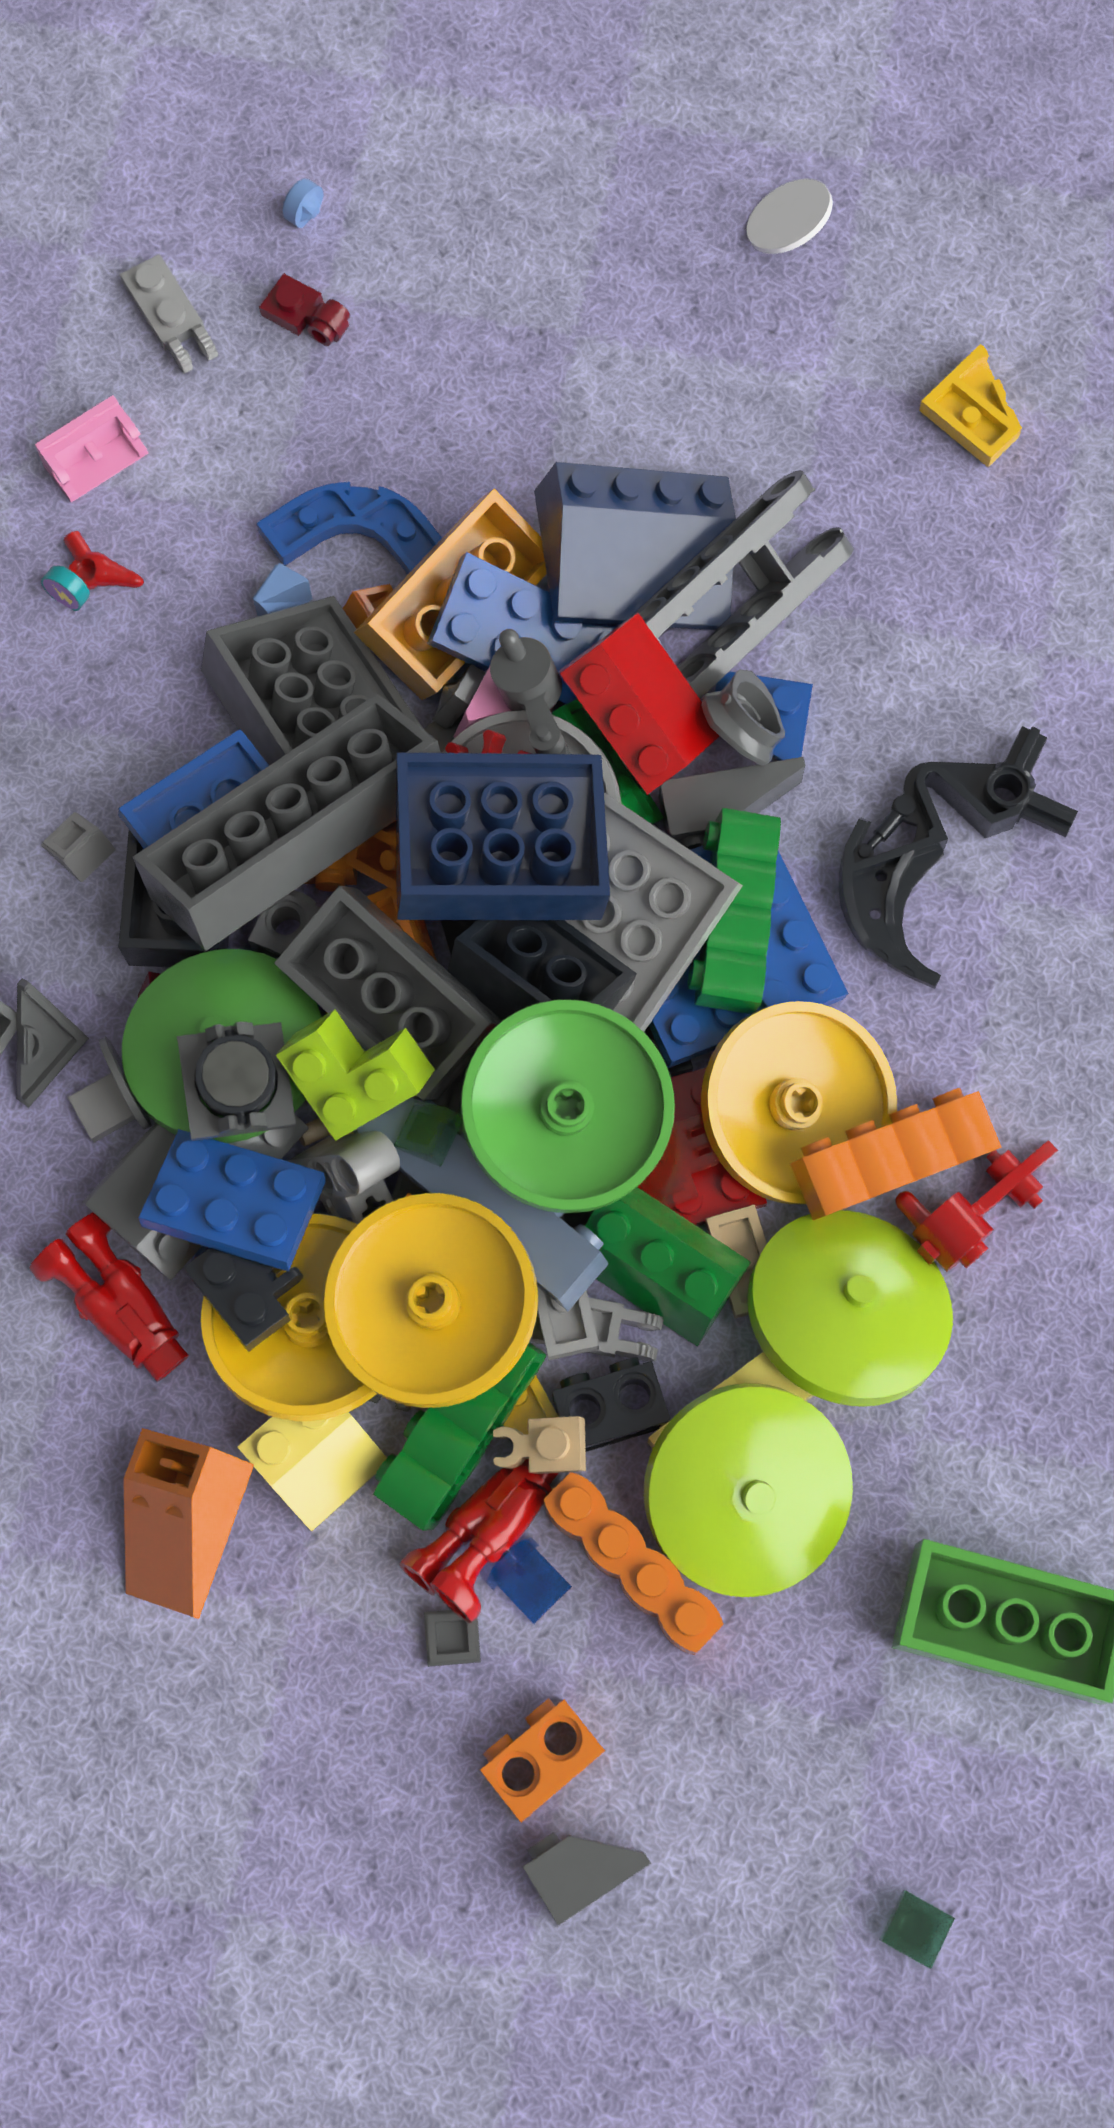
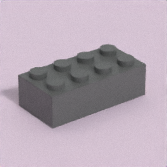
M339 886L274 963L327 1013L336 1009L356 1040L367 1050L406 1028L435 1070L420 1092L416 1094L422 1101L439 1099L471 1062L477 1048L485 1037L502 1022L498 1016L357 888Z

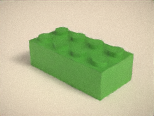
M922 1539L914 1547L892 1648L1098 1705L1112 1704L1114 1700V1590Z

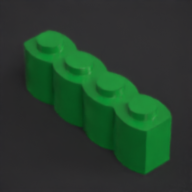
M722 807L716 821H708L703 850L711 851L710 864L743 886L700 948V960L693 959L691 962L687 986L688 989L695 990V1005L752 1014L756 1012L762 1003L766 977V955L771 928V907L776 879V860L780 841V817Z
M529 1342L519 1361L511 1371L486 1392L455 1405L428 1408L426 1412L419 1410L410 1419L404 1430L403 1435L407 1440L402 1451L397 1456L394 1453L389 1455L379 1467L375 1475V1480L379 1483L373 1495L422 1531L434 1530L451 1507L462 1485L482 1459L494 1438L493 1430L504 1425L519 1397L537 1374L547 1354Z

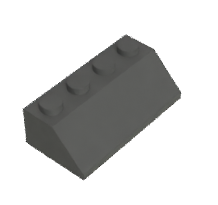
M295 1114V1127L269 1130L259 1136L227 1144L282 1159L309 1127ZM155 1123L82 1203L152 1267L172 1280L202 1245L141 1227L139 1215L176 1136Z

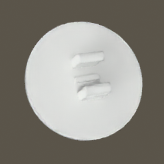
M799 179L788 182L770 192L754 208L747 223V236L753 247L763 253L778 254L793 250L809 241L822 229L830 216L833 201L829 190L818 180Z

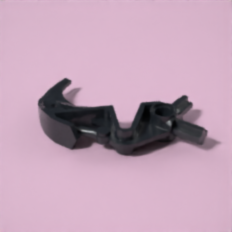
M1022 726L1004 762L996 764L925 762L911 768L904 781L903 795L894 799L891 812L873 831L874 836L867 844L862 842L872 822L861 817L858 819L843 851L838 891L840 907L852 934L865 950L868 949L894 970L933 989L936 988L941 977L940 974L927 968L912 955L906 945L902 927L905 904L912 889L944 856L943 851L948 841L927 787L932 788L985 839L1013 829L1015 823L1018 824L1021 818L1066 838L1078 811L1034 792L1037 784H1035V779L1031 773L1047 741L1046 736L1039 734L1040 729L1033 726L1031 729ZM997 788L1008 789L1014 794L1016 799L1011 801L1002 800L995 794L994 790ZM902 822L917 827L912 843L874 856L873 850L881 841L885 842ZM884 874L886 880L878 881L875 876ZM873 910L878 911L880 918L872 919L869 913Z

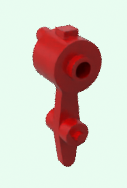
M1048 1140L1022 1163L1010 1150H1007L1002 1155L997 1150L990 1152L986 1158L990 1161L991 1165L986 1169V1172L997 1184L972 1205L960 1192H957L931 1214L911 1192H900L896 1196L895 1203L898 1209L916 1227L912 1235L921 1244L917 1252L929 1265L936 1260L946 1272L955 1267L959 1262L967 1269L989 1249L983 1242L994 1231L993 1227L983 1218L988 1211L1007 1195L1019 1208H1022L1028 1202L1035 1209L1043 1202L1038 1195L1043 1186L1032 1173L1050 1159L1058 1149Z

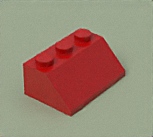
M638 612L559 670V674L647 795L688 766L719 737L710 728L701 706L702 701Z

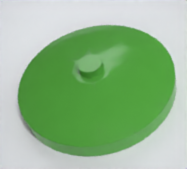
M220 949L200 953L184 959L165 970L140 995L130 1012L124 1029L122 1064L127 1083L144 1111L161 1127L175 1135L178 1129L190 1132L177 1036L204 1033L205 1029L218 1024L232 1026L240 1021L251 1022L253 1026L281 1022L285 1045L296 1032L322 1017L318 1004L274 964L277 959L266 954L243 949ZM289 1075L295 1112L304 1103L306 1098ZM273 1092V1094H272V1096H271V1098H270L268 1104H267L265 1107H267V1106L269 1105V1103H270V1101H271V1099H272V1097H273V1095H274V1092ZM208 1107V1109H209L212 1113H214V1114H216V1115H218V1116L224 1118L223 1116H221V1115H219V1114L213 1112V1111ZM267 1131L211 1139L224 1143H234L259 1136Z
M554 1000L542 1002L524 1008L503 1020L485 1037L477 1048L466 1072L461 1094V1120L464 1135L469 1149L481 1170L497 1187L512 1198L534 1208L550 1212L580 1213L612 1204L631 1193L647 1178L660 1161L670 1139L674 1122L675 1104L671 1078L667 1066L653 1042L639 1027L623 1015L601 1005L585 1001Z

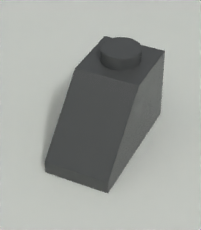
M553 1832L527 1850L532 1860L526 1863L523 1868L559 1926L651 1864L643 1851L568 1835L559 1840L555 1832Z

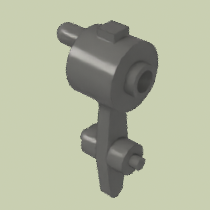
M513 629L503 630L499 636L501 647L495 652L490 664V674L500 695L511 711H526L531 732L529 739L536 754H571L550 711L561 695L562 679L548 649L536 639L520 638Z

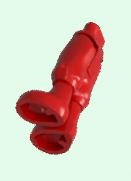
M92 1212L73 1224L66 1231V1236L97 1268L104 1281L103 1285L92 1280L76 1260L74 1253L63 1239L54 1240L45 1247L33 1260L29 1269L35 1278L41 1282L56 1279L70 1288L76 1294L74 1304L79 1312V1317L86 1321L89 1320L117 1349L133 1362L136 1368L144 1366L156 1382H159L183 1363L189 1355L176 1340L179 1332L177 1329H174L158 1300L142 1280L140 1267L135 1266L126 1259L118 1260L110 1248L107 1235L112 1229Z
M526 1459L516 1468L500 1469L483 1483L460 1507L452 1511L445 1523L446 1531L426 1547L417 1548L409 1552L400 1562V1567L427 1593L433 1596L436 1593L455 1614L466 1622L472 1623L481 1611V1603L474 1591V1583L479 1573L487 1563L498 1562L510 1552L513 1544L526 1531L544 1504V1498L552 1491L550 1484L559 1473H530L529 1459ZM469 1543V1547L453 1563L447 1566L455 1553L463 1545L465 1546Z

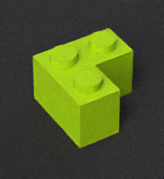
M336 1009L296 1032L276 1054V1057L335 1141L418 1094L435 1071L406 1028L364 1051Z

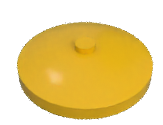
M796 1001L785 1002L756 1011L742 1019L724 1035L716 1046L706 1067L701 1092V1110L710 1145L718 1160L735 1180L763 1198L779 1203L804 1205L806 1204L790 1164L804 1157L801 1148L827 1137L830 1138L833 1146L848 1141L845 1131L874 1120L877 1129L892 1124L889 1115L897 1111V1093L889 1063L880 1046L864 1027L845 1013L832 1007L813 1002Z
M425 1193L400 1198L380 1207L364 1218L349 1233L338 1249L329 1269L324 1292V1313L328 1334L334 1349L346 1368L359 1381L382 1397L407 1406L421 1408H437L462 1403L479 1396L500 1382L511 1371L525 1351L533 1333L538 1310V1289L534 1268L527 1251L513 1230L498 1215L483 1205L464 1197L442 1193Z
M312 1214L290 1267H297L304 1276L297 1285L277 1299L289 1314L291 1320L249 1352L207 1299L203 1297L201 1331L208 1357L225 1386L237 1398L253 1409L284 1420L316 1421L347 1413L363 1405L377 1394L359 1381L339 1358L328 1334L324 1313V1292L331 1263L345 1238L358 1224L331 1215ZM282 1270L277 1274V1276H281L286 1271Z

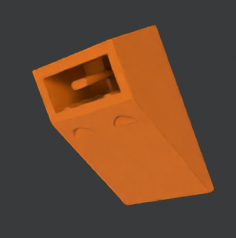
M142 1428L124 1476L126 1594L197 1619L200 1618L254 1464L210 1446Z

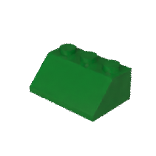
M638 1187L620 1200L605 1207L595 1209L585 1225L604 1243L599 1251H601L608 1262L606 1268L596 1279L646 1313L663 1317L664 1325L697 1347L751 1264L749 1260Z

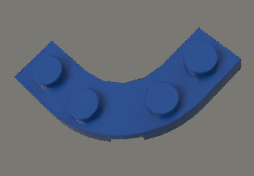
M350 482L332 483L309 490L256 523L259 534L284 566L329 538L339 534L359 533L374 538L382 544L408 575L442 539L426 516L413 503L400 494L381 486L378 487V490L351 486Z

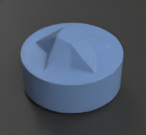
M307 178L296 182L284 200L283 217L298 228H303L310 219L315 218L319 214L323 201V189Z

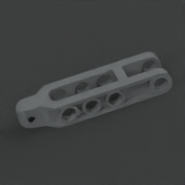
M801 470L789 473L774 483L633 614L635 615L637 612L640 614L660 642L658 637L681 616H689L694 611L692 606L714 585H722L728 579L726 574L739 563L757 589V592L677 666L699 698L703 697L832 575L854 551L853 545L839 527L831 528L816 536L786 565L783 564L768 542L794 517L792 512L815 491V488Z

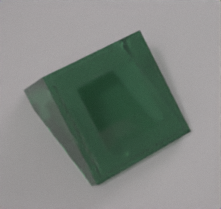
M416 1100L394 1143V1147L441 1167L462 1125L461 1117L457 1111L450 1108Z

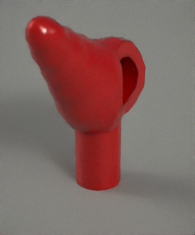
M79 531L70 532L64 537L63 541L75 559L69 565V570L79 576L89 590L105 586L138 588L144 584L142 577L134 571L125 568L100 552L91 551Z

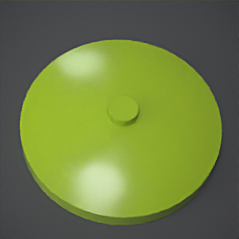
M840 1210L813 1221L811 1215L808 1214L781 1228L769 1240L757 1259L750 1276L747 1295L751 1326L760 1347L771 1363L788 1380L804 1391L823 1400L847 1406L866 1407L890 1403L905 1397L920 1387L936 1369L948 1348L953 1327V1311L949 1291L935 1262L929 1265L917 1252L921 1245L911 1236L880 1218L861 1212Z
M758 1383L728 1385L705 1393L690 1402L670 1420L658 1437L650 1454L644 1479L646 1517L658 1547L675 1567L691 1581L710 1591L727 1596L758 1597L787 1589L805 1579L827 1559L835 1548L845 1529L851 1509L853 1492L852 1470L847 1451L838 1432L831 1422L812 1404L789 1391L771 1385Z

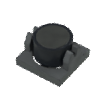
M240 1021L232 1026L214 1025L205 1029L204 1033L177 1036L192 1141L296 1126L289 1074L276 1057V1054L284 1046L281 1022L253 1026L251 1022ZM273 1092H274V1095H273V1097H272V1099H271L269 1105H268L267 1107H265V1106L268 1104V1102H269V1100H270V1098H271V1096H272V1094H273ZM208 1107H209L213 1112H215V1113H217V1114L223 1116L224 1118H222V1117H220V1116H218V1115L212 1113V1112L208 1109Z

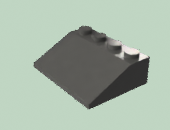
M334 596L206 631L201 671L238 730L241 729L268 765H271L377 693L423 729L371 650L354 634L355 626Z

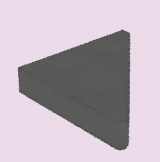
M23 978L17 983L16 1099L29 1108L89 1038L41 992Z

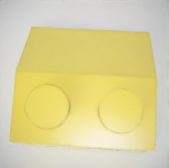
M349 1412L316 1421H291L271 1417L237 1447L249 1462L254 1464L256 1470L311 1532L375 1476L379 1467L387 1458Z

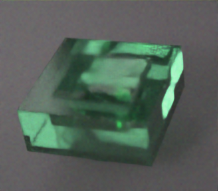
M903 1890L879 1940L932 1969L955 1918Z

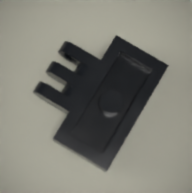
M212 1248L207 1249L183 1267L192 1282L248 1352L291 1320L289 1314L277 1299L297 1285L304 1276L297 1267H292L289 1269V1272L286 1271L278 1277L277 1274L282 1271L281 1269Z

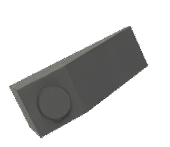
M804 757L769 762L765 766L757 764L667 780L659 786L658 796L661 813L664 817L665 833L689 850L702 846L708 821H716L722 807L758 814L802 783L805 770Z

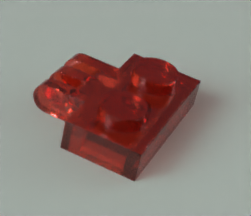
M702 1114L673 1123L670 1139L660 1161L640 1184L641 1190L668 1208L699 1198L691 1174L721 1163L714 1151L702 1156L699 1155L698 1150L711 1146L706 1133L693 1137L691 1134L692 1131L704 1127Z

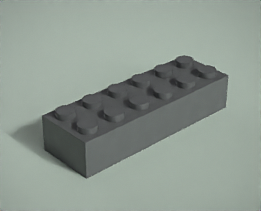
M377 693L133 856L150 899L197 944L207 951L396 820L397 752L441 753L438 741Z

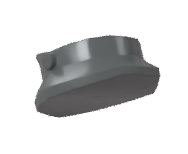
M738 670L721 691L706 693L702 698V710L710 728L738 753L761 766H765L772 760L773 749L785 737V730L771 694L765 684L752 671Z

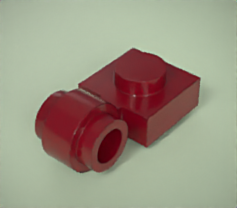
M283 273L259 306L261 316L297 336L301 334L308 324L307 331L309 335L324 346H330L333 341L338 342L349 327L348 319L350 318V313L341 303L333 299L323 303L321 292Z

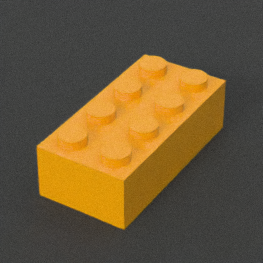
M495 488L475 502L354 631V634L421 700L438 693L465 663L427 644L461 556L468 552L535 586L547 574L541 536Z

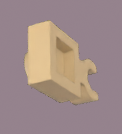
M585 1418L528 1419L529 1434L526 1435L510 1427H499L493 1430V1437L500 1439L510 1438L514 1445L513 1451L509 1456L494 1458V1465L509 1469L516 1468L526 1459H529V1472L534 1474L586 1471Z

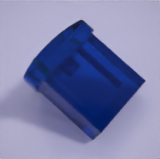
M530 1537L521 1540L500 1557L499 1561L496 1562L490 1571L486 1583L493 1590L499 1587L535 1625L572 1586L538 1552L536 1548L539 1544Z

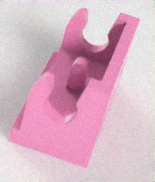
M114 395L35 444L43 466L71 503L148 454L147 448L138 437L141 435L119 405Z

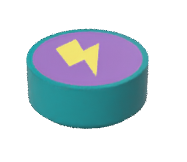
M52 566L41 579L43 588L53 599L74 611L80 610L90 597L89 589L84 581L74 572L63 566Z

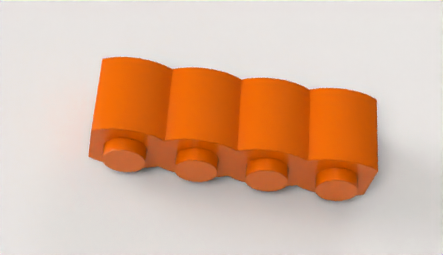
M957 1088L932 1098L935 1108L920 1112L918 1104L890 1114L889 1117L892 1122L890 1125L877 1129L874 1120L845 1131L848 1141L833 1146L830 1138L827 1137L802 1147L801 1151L804 1157L790 1164L812 1220L822 1218L1002 1148L979 1091L964 1096L961 1088Z
M570 1472L544 1498L546 1512L556 1528L567 1537L582 1542L583 1549L591 1563L607 1576L619 1579L621 1588L628 1600L640 1611L656 1617L661 1631L675 1647L685 1653L695 1655L723 1626L722 1618L714 1604L699 1591L686 1587L680 1572L667 1557L655 1550L646 1548L645 1541L637 1527L623 1515L608 1510L603 1495L588 1479Z

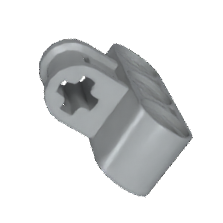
M380 1131L348 1134L336 1141L333 1137H327L288 1160V1162L324 1172L326 1183L318 1200H322L328 1214L343 1219L352 1218L353 1221L351 1222L359 1224L375 1210L393 1202L383 1179L399 1170L400 1159L393 1143ZM379 1202L381 1206H373V1203Z

